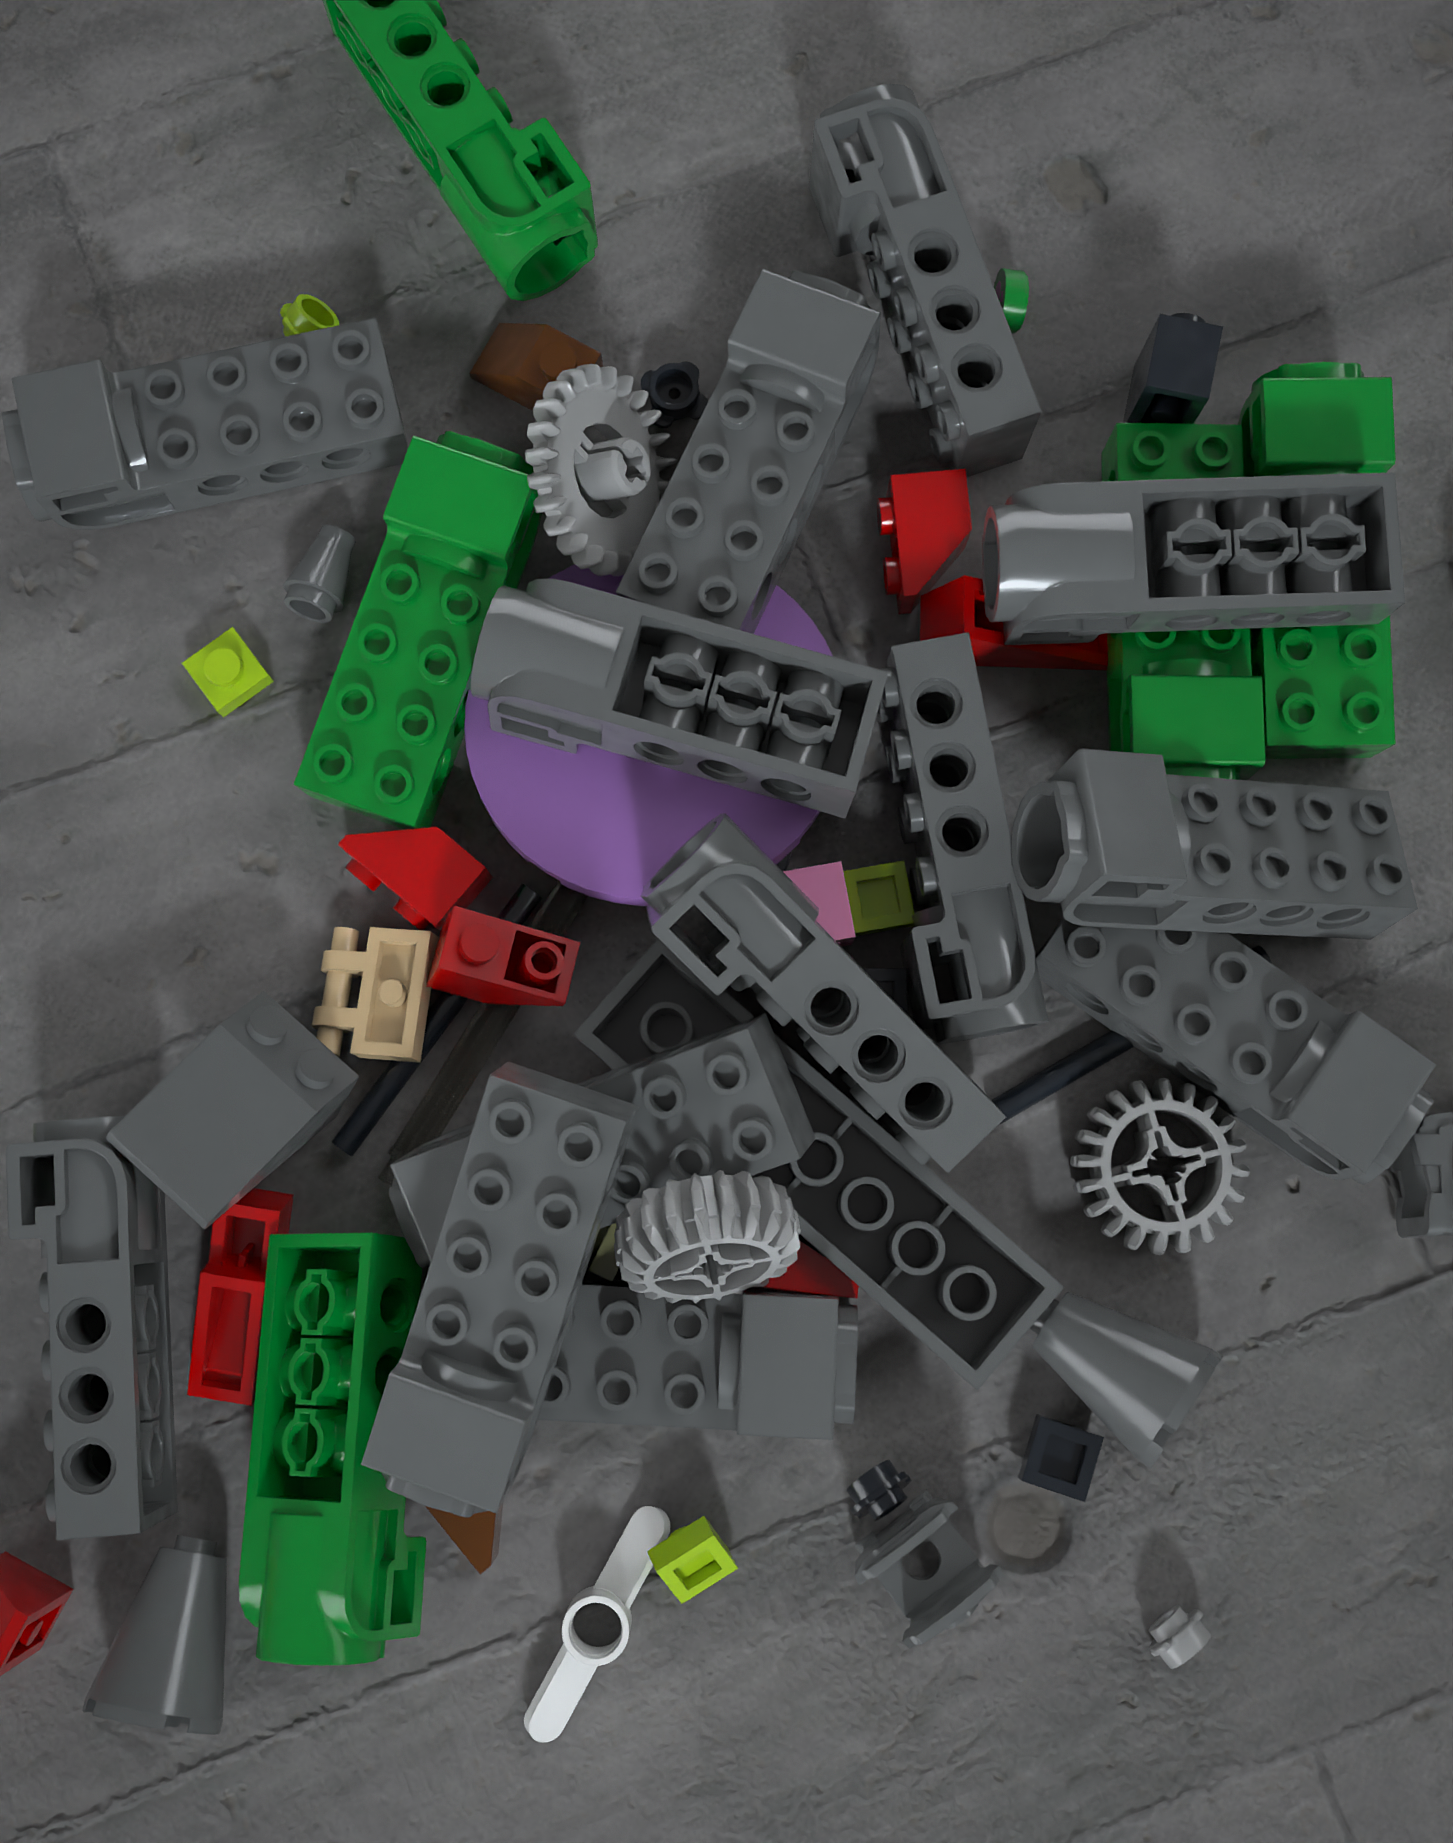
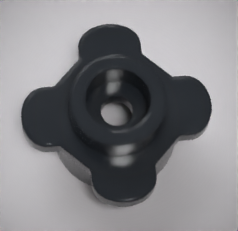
M688 361L668 363L657 370H649L643 375L641 390L649 393L652 405L651 410L661 411V416L653 423L655 426L668 428L675 420L686 417L694 420L701 418L708 400L700 394L698 384L699 369L693 363ZM676 390L680 393V397L678 399H671L669 393Z
M890 1460L876 1465L847 1488L846 1491L856 1504L851 1509L854 1516L857 1515L859 1519L870 1513L875 1521L880 1520L906 1501L907 1496L902 1489L912 1481L905 1471L898 1473Z

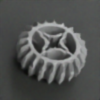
M1167 1078L1155 1080L1151 1096L1142 1080L1131 1082L1128 1090L1130 1103L1118 1090L1106 1094V1101L1113 1115L1111 1116L1105 1110L1098 1107L1091 1108L1088 1111L1087 1116L1089 1120L1100 1130L1098 1134L1090 1130H1078L1075 1140L1080 1144L1091 1147L1090 1156L1076 1155L1070 1159L1071 1166L1076 1168L1089 1167L1090 1179L1078 1180L1073 1184L1074 1191L1076 1193L1095 1191L1098 1197L1089 1202L1083 1209L1086 1216L1095 1217L1108 1211L1110 1215L1104 1221L1101 1232L1107 1237H1113L1126 1225L1123 1238L1124 1247L1131 1250L1138 1249L1147 1233V1246L1149 1252L1154 1255L1164 1254L1167 1248L1168 1236L1172 1246L1179 1253H1186L1191 1250L1190 1231L1201 1242L1209 1243L1214 1240V1232L1207 1219L1210 1218L1221 1225L1228 1226L1231 1224L1233 1216L1221 1205L1223 1200L1242 1203L1246 1198L1242 1190L1230 1186L1231 1177H1248L1250 1173L1248 1166L1243 1164L1232 1165L1231 1153H1239L1246 1150L1247 1144L1245 1140L1226 1141L1223 1135L1236 1124L1233 1116H1223L1213 1121L1210 1117L1218 1105V1100L1213 1096L1203 1098L1193 1107L1196 1091L1195 1086L1190 1083L1182 1084L1173 1098L1172 1086ZM1155 1113L1166 1114L1183 1122L1194 1132L1201 1145L1190 1148L1177 1146L1171 1141L1166 1126L1158 1125ZM1135 1119L1138 1131L1133 1133L1136 1146L1134 1155L1128 1162L1111 1169V1155L1114 1144L1126 1125ZM1154 1150L1158 1157H1169V1159L1186 1157V1161L1171 1165V1172H1162L1168 1178L1165 1182L1162 1176H1150V1174L1132 1175V1172L1135 1170L1147 1168L1149 1160H1156L1151 1155ZM1207 1164L1206 1180L1202 1192L1195 1203L1183 1212L1181 1203L1187 1201L1184 1188L1186 1178L1193 1170ZM1135 1184L1143 1186L1149 1192L1153 1204L1160 1205L1164 1221H1154L1135 1212L1124 1202L1116 1188Z
M721 1170L709 1176H699L694 1173L691 1178L681 1181L669 1179L666 1182V1186L660 1189L648 1188L643 1191L642 1198L632 1199L625 1204V1211L616 1216V1229L614 1233L616 1265L620 1266L622 1280L628 1282L630 1290L644 1293L646 1298L655 1300L665 1297L666 1301L670 1303H675L682 1299H689L695 1304L701 1299L715 1298L720 1301L725 1295L733 1293L743 1295L746 1289L753 1286L764 1287L769 1283V1278L780 1277L787 1272V1267L798 1260L797 1250L800 1248L798 1234L801 1233L797 1211L793 1209L791 1197H788L785 1186L773 1183L770 1177L758 1176L752 1178L750 1173L746 1171H741L735 1175H725Z

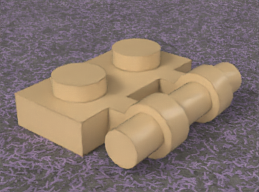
M335 927L331 950H326L323 953L321 971L327 975L322 1006H317L314 1009L312 1027L318 1029L316 1038L339 1057L343 1034L353 1032L350 1053L359 1058L420 1063L431 988L426 987L439 937L431 931L370 927L366 952H358L359 931L347 927ZM362 976L357 1008H348L352 978Z

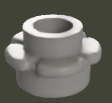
M1176 1605L1161 1615L1150 1626L1148 1631L1155 1639L1150 1644L1149 1650L1154 1657L1160 1655L1170 1669L1177 1668L1187 1662L1210 1640V1632L1200 1621L1203 1616L1201 1610L1193 1609L1188 1614L1179 1605Z

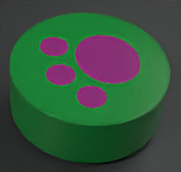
M1001 268L997 274L994 289L1011 333L1015 334L1021 329L1025 319L1029 297V280L1023 270Z

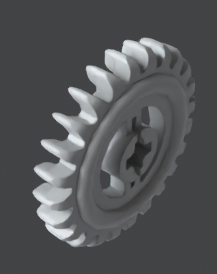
M586 364L578 366L576 369L562 371L556 381L547 383L543 390V399L536 401L533 408V416L537 422L528 424L527 437L533 443V448L525 450V460L533 466L534 473L528 475L527 480L529 488L535 489L538 492V497L533 501L536 513L545 512L547 517L543 524L548 536L558 535L556 545L564 556L571 555L575 565L580 569L589 568L597 576L608 574L621 576L625 574L660 502L659 495L665 492L670 482L661 479L659 472L666 467L674 465L678 460L656 456L655 449L660 444L669 440L671 434H649L648 432L649 425L657 421L661 416V411L637 412L646 403L649 393L645 390L632 391L633 377L629 375L617 376V369L613 366L599 367L597 364ZM586 427L596 428L608 440L592 443L583 431ZM605 501L613 512L608 517H601L586 502Z

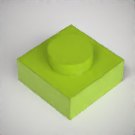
M233 627L182 662V665L223 718L274 682Z
M904 860L843 871L855 936L914 926L912 915L915 913Z
M705 1516L700 1517L688 1526L675 1530L666 1540L647 1551L655 1571L681 1604L738 1569L728 1547Z

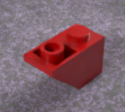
M966 468L891 475L886 497L877 498L880 536L890 535L892 557L883 558L886 595H896L898 614L911 613L920 603V596L931 590L967 545L972 531Z
M438 827L345 835L338 843V846L352 857L344 868L373 892L381 883L400 897L399 901L393 906V909L418 930L424 931L431 923L441 932V928L452 908L458 906L467 909L493 878L484 865Z
M454 906L441 928L426 987L487 1004L563 1007L566 1004L581 942Z

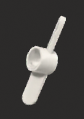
M652 1506L639 1508L631 1517L596 1584L580 1591L572 1599L562 1624L564 1643L525 1713V1728L535 1741L549 1742L562 1733L596 1668L612 1662L625 1649L632 1623L630 1607L653 1566L647 1551L666 1540L670 1533V1520L663 1510ZM590 1603H602L611 1607L621 1620L622 1628L619 1637L613 1643L603 1647H595L583 1642L577 1636L573 1626L574 1615L582 1606Z

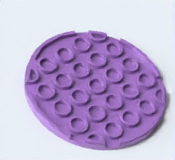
M574 564L549 579L568 581L617 595L616 591L624 575L613 576L608 574L597 576L589 568L580 569ZM776 585L754 634L832 656L824 637L813 620L794 599ZM469 689L464 726L466 753L476 788L495 826L507 842L527 862H532L545 873L560 880L562 885L590 897L619 904L648 906L649 904L641 897L646 883L682 845L709 821L720 814L726 813L777 864L800 843V839L820 813V811L589 745L579 744L577 753L574 754L493 731L490 728L488 701L473 697L471 690Z

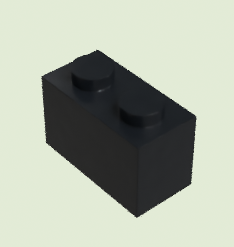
M1160 313L1134 365L1123 423L1194 424L1210 398L1223 326L1206 323L1203 318L1190 313H1176L1171 316Z

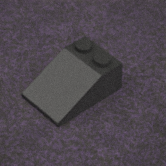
M263 991L220 1023L109 1131L106 1140L203 1229H206L334 1120L359 1076Z

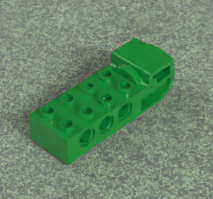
M322 0L334 35L511 300L526 301L535 299L557 289L594 258L595 249L598 247V237L590 181L546 118H540L524 129L512 128L509 125L513 122L506 102L495 87L486 91L476 76L480 73L475 57L465 41L459 38L453 42L444 29L447 26V21L437 0ZM568 236L564 238L557 246L553 242L561 237Z
M1323 361L1284 364L1275 370L1261 375L1252 383L1251 394L1241 409L1238 425H1242L1244 477L1387 473L1395 464L1392 377H1364L1361 365L1358 363ZM1390 615L1379 624L1250 628L1252 676H1262L1265 759L1371 758L1396 744Z
M1116 423L1101 453L1102 481L1244 477L1242 425ZM1250 628L1107 633L1109 751L1162 755L1166 774L1248 780L1265 765L1262 676H1252Z
M445 431V434L439 435L436 443L415 435L412 437L383 515V519L387 524L385 540L293 784L310 797L402 829L431 827L465 735L466 701L468 691L471 690L474 657L487 611L498 588L504 585L518 589L541 521L542 512L536 513L533 501L538 497V492L535 489L529 488L527 476L534 473L533 466L528 464L522 456L483 440L452 431Z
M379 1233L269 1235L239 1571V1602L245 1617L258 1628L256 1658L262 1661L319 1666L364 1664L385 1657L386 1640L417 1637L420 1634L426 1538L424 1536L405 1535L406 1497L388 1490L385 1487L386 1481L381 1472L361 1465L390 1372L400 1361L420 1299L422 1268L417 1264L404 1237Z

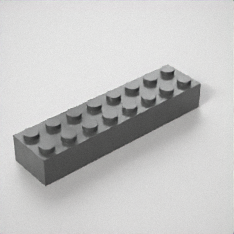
M658 938L575 1031L574 1035L614 1070L754 1018V1016L727 992L723 991L719 995L714 994ZM775 1035L816 1139L800 1159L760 1172L751 1177H770L773 1183L785 1186L788 1197H791L793 1209L798 1214L801 1229L800 1235L967 1383L978 1390L1061 1292L1064 1286L928 1167L921 1165L897 1140Z

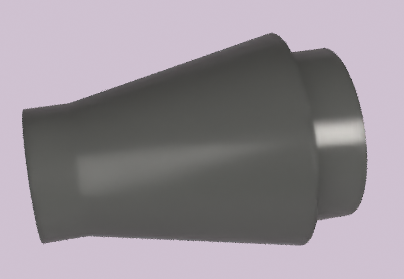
M323 525L320 528L317 538L284 582L283 586L287 592L284 603L292 612L314 622L328 623L332 620L334 613L342 611L351 554L356 543L355 538L350 533L332 525Z

